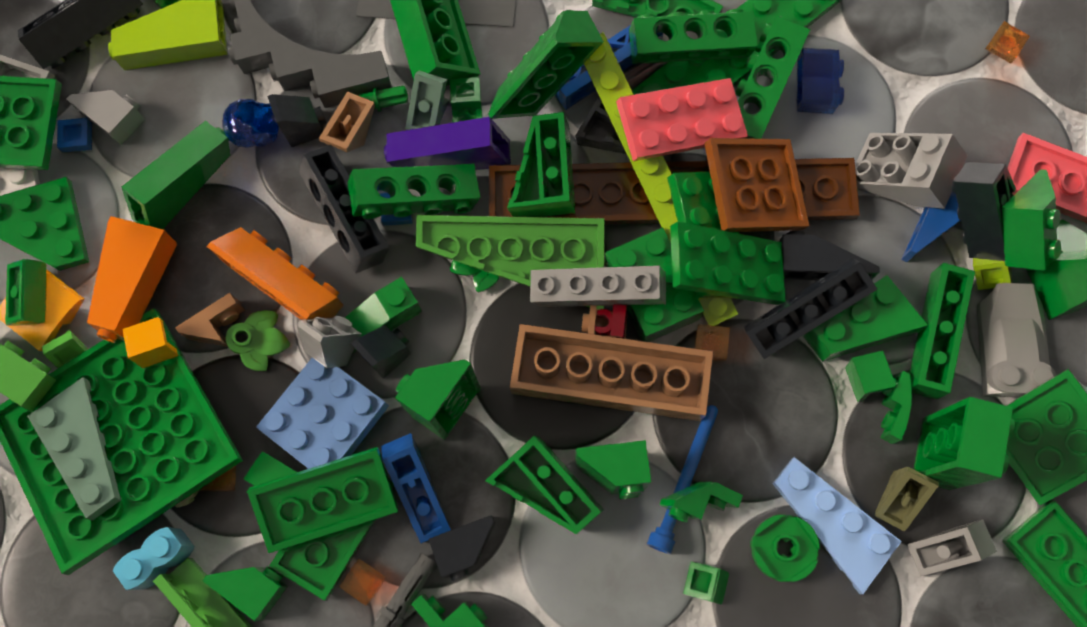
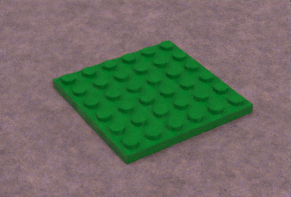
M154 308L145 313L139 323L159 317L164 324L167 342L177 349V357L141 368L128 358L125 341L116 339V342L112 343L102 340L48 374L57 381L32 412L21 407L11 399L0 405V442L62 574H72L243 461L163 318ZM83 377L90 381L92 403L96 405L99 415L97 422L100 432L104 434L106 446H104L106 456L111 461L121 501L93 521L85 518L28 418V415Z

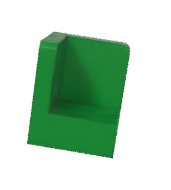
M883 350L852 357L845 367L857 402L865 401L869 394L893 389L895 386V381Z

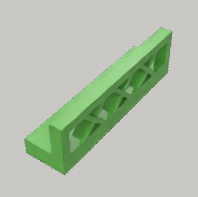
M188 557L172 573L160 574L153 580L155 585L191 627H252L233 604L202 581L207 574L193 558Z

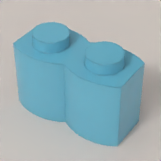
M172 527L161 528L144 541L141 549L131 551L123 556L115 565L113 572L126 590L146 589L155 585L153 580L160 574H166L168 568L175 567L186 560L193 552L195 546L182 529Z

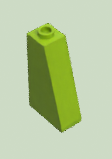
M181 0L111 30V42L108 43L109 54L112 60H116L123 70L228 55L223 3L221 0Z

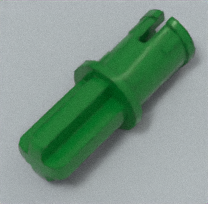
M403 85L383 90L373 88V92L358 95L375 103L374 110L377 109L378 112H381L382 108L408 102L407 89Z

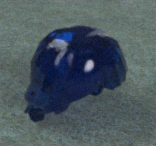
M249 98L239 99L229 104L224 110L222 127L229 141L234 145L244 148L264 147L273 143L278 137L279 126L276 123L270 103L264 104Z

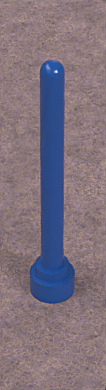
M714 405L707 406L706 416L700 422L673 493L691 485L718 414V409ZM667 509L661 526L656 527L655 532L650 533L646 545L671 555L676 543L673 540L675 534L672 532L677 519L668 515L670 510Z

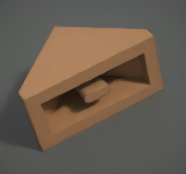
M347 92L320 135L319 141L345 152L364 146L375 103Z

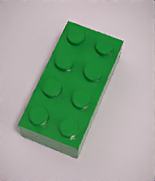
M968 397L922 419L913 469L939 482L938 487L947 490L1002 478V474L1007 471L1009 465V455L1006 453L1007 442L1012 437L1015 428V421L1011 419L1013 407Z

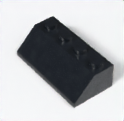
M64 0L18 30V39L43 69L48 66L54 69L67 60L65 55L74 49L76 52H80L92 43L89 39L98 33L101 36L110 33L112 29L116 28L114 23L124 17L125 20H129L140 12L138 7L143 5L140 0Z

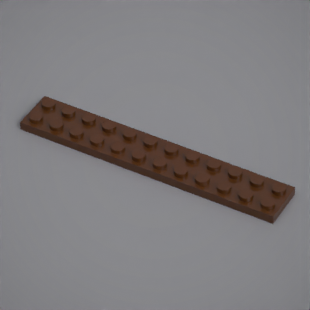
M854 158L795 159L808 220H853L860 216ZM708 161L666 162L671 174L710 171ZM631 162L572 164L576 213L546 216L553 218H604V225L660 224ZM489 165V216L513 217L507 206L509 199H512L516 185V174L520 170L521 165Z

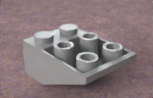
M869 133L855 164L857 189L917 207L945 208L952 193L953 179L961 171L968 155L953 134Z

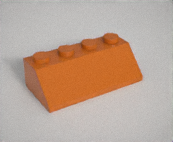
M240 227L211 241L207 245L229 268L300 320L315 319V317L334 318L343 307L342 302L337 297L340 293L327 282H324L321 286L313 279L316 275L302 264L296 268L290 263L292 258L278 247L274 251L267 247L268 240L255 230L248 233Z

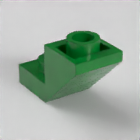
M698 482L662 498L659 505L670 510L668 514L670 517L687 523L689 518L702 520L707 505L724 511L725 507L739 508L743 495L717 482Z
M425 594L420 595L411 604L429 627H488L484 623L488 617L476 603L471 606L467 602L462 603L447 618L442 615L446 611L445 608L433 595L430 598Z

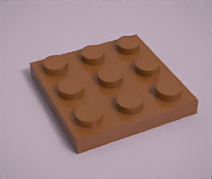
M710 138L704 143L721 230L728 232L797 231L809 227L790 139Z

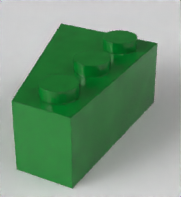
M564 112L533 116L523 149V160L520 170L516 174V185L512 199H509L507 209L513 217H546L576 213L570 127Z

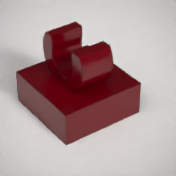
M614 304L613 314L606 309L597 310V317L606 318L609 323L605 327H595L596 334L601 336L610 334V337L624 339L627 305Z

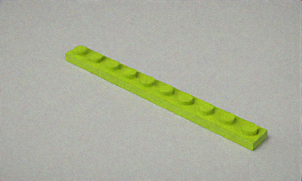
M602 32L600 36L604 42L584 63V66L653 211L671 243L670 225L678 222L667 179L672 174L663 156L638 161L632 160L616 101L620 97L634 94L604 32ZM730 297L698 298L704 309L703 316L709 328L738 315Z

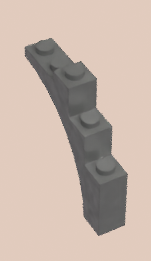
M229 0L232 10L237 11L238 18L234 19L237 33L230 34L232 46L228 47V52L233 65L238 64L244 74L269 68L273 81H279L284 91L310 84L314 98H320L324 108L340 104L347 92L359 95L373 92V88L378 90L392 88L382 51L364 54H332L312 50L292 42L275 31L258 14L252 0Z

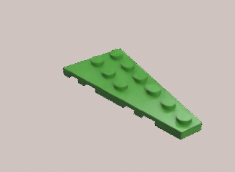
M417 215L416 247L530 287L531 270L603 268L604 218ZM597 306L596 309H604V306Z

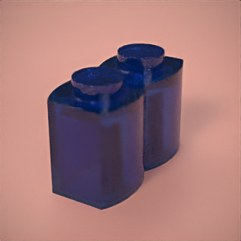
M802 48L797 59V112L833 114L837 107L842 105L844 88L840 87L839 78L843 75L844 60L840 59L839 50Z

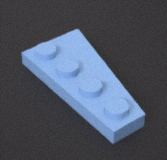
M793 457L772 484L798 517H801L811 525L817 534L819 543L832 556V560L838 568L850 579L857 592L864 594L902 541Z

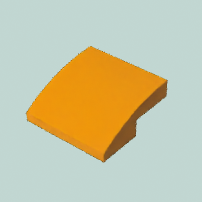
M46 269L45 322L8 327L38 351H43L42 346L56 337L62 325L71 324L85 298ZM6 297L0 305V320L4 324H6Z

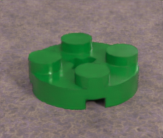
M791 515L769 517L756 528L750 541L752 557L756 566L764 575L775 581H799L807 577L816 567L818 549H820L819 539L811 525L801 518ZM780 539L784 542H792L793 546L790 548L792 555L790 557H787L785 554L779 555L777 552Z

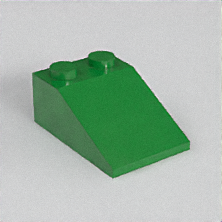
M1039 170L1002 207L1005 266L1045 271L1060 256L1061 241L1057 239V228L1061 215L1060 210L1056 209V196L1047 170Z

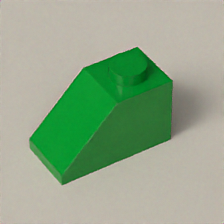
M268 565L265 569L263 567H249L206 575L202 580L254 621L264 620L288 587L281 581L283 575Z

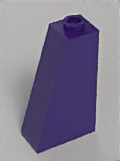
M490 117L387 133V145L384 147L385 159L392 167L474 164L475 170L489 169V165H511L510 139Z

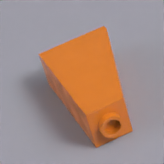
M110 216L87 323L98 331L96 334L98 337L115 343L116 339L125 341L122 329L139 324L177 246L176 241L165 230Z

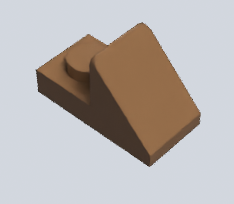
M228 293L175 328L178 333L189 340L228 347L219 327L235 322L239 318V314L245 311L237 298Z

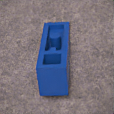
M951 193L945 208L924 207L901 260L908 262L961 221L957 215L958 202L956 194Z
M412 433L382 445L383 462L420 543L450 531L449 523Z

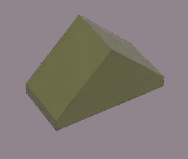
M910 467L893 471L875 511V517L906 531L938 488L939 482Z

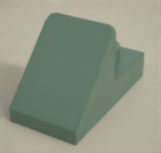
M420 70L415 73L405 129L411 130L440 125L449 102L448 99L444 98L447 79Z

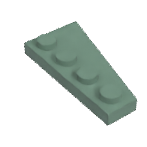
M83 377L28 415V418L85 518L93 521L121 501L111 461L106 456L104 448L106 441L104 434L100 432L97 422L99 415L96 405L92 403L90 381Z

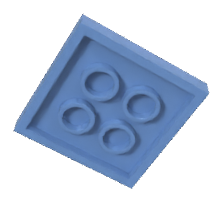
M311 358L256 427L309 469L350 456L389 405L339 367L326 368L314 358Z

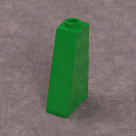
M205 120L121 186L132 220L136 223L164 229L231 156L227 134L221 128H215Z
M1087 251L1061 252L1059 258L1055 259L1045 271L1026 269L1032 284L1035 285L1049 320L1079 311L1087 306Z

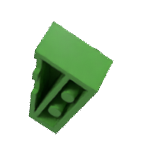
M7 341L4 345L0 344V393L32 412L57 380L48 375L51 370L50 367L36 358L28 362L21 357L25 351Z

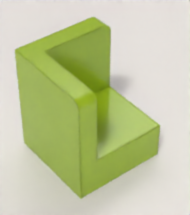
M973 258V269L978 290L995 288L999 283H1012V267L1005 266V261Z

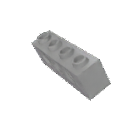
M660 266L531 270L530 302L540 307L666 304V272Z

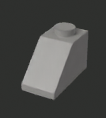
M113 90L71 94L66 98L82 115L120 145L145 120L137 111L140 105L127 94L122 98Z
M983 519L907 544L920 577L981 561L997 552Z

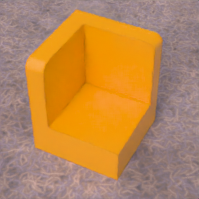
M159 317L122 329L127 356L141 368L178 356L177 349L167 342L164 324Z

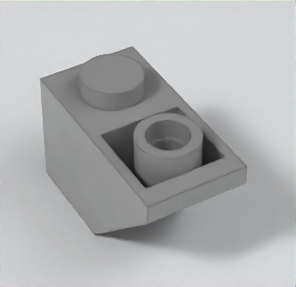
M335 316L334 318L315 317V319L299 320L297 324L304 352L326 368L346 366L354 351L351 343L361 336L359 331L351 327L352 323L341 316Z

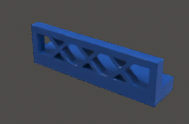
M630 26L608 39L611 48L619 49L614 52V55L623 73L636 65L632 64L631 45L628 43ZM656 33L657 37L663 40V33ZM584 64L570 78L571 81L566 83L555 94V97L565 110L596 91L587 70L581 74Z

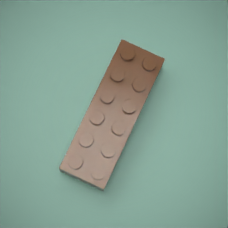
M520 324L510 390L511 394L702 421L707 411L713 351Z

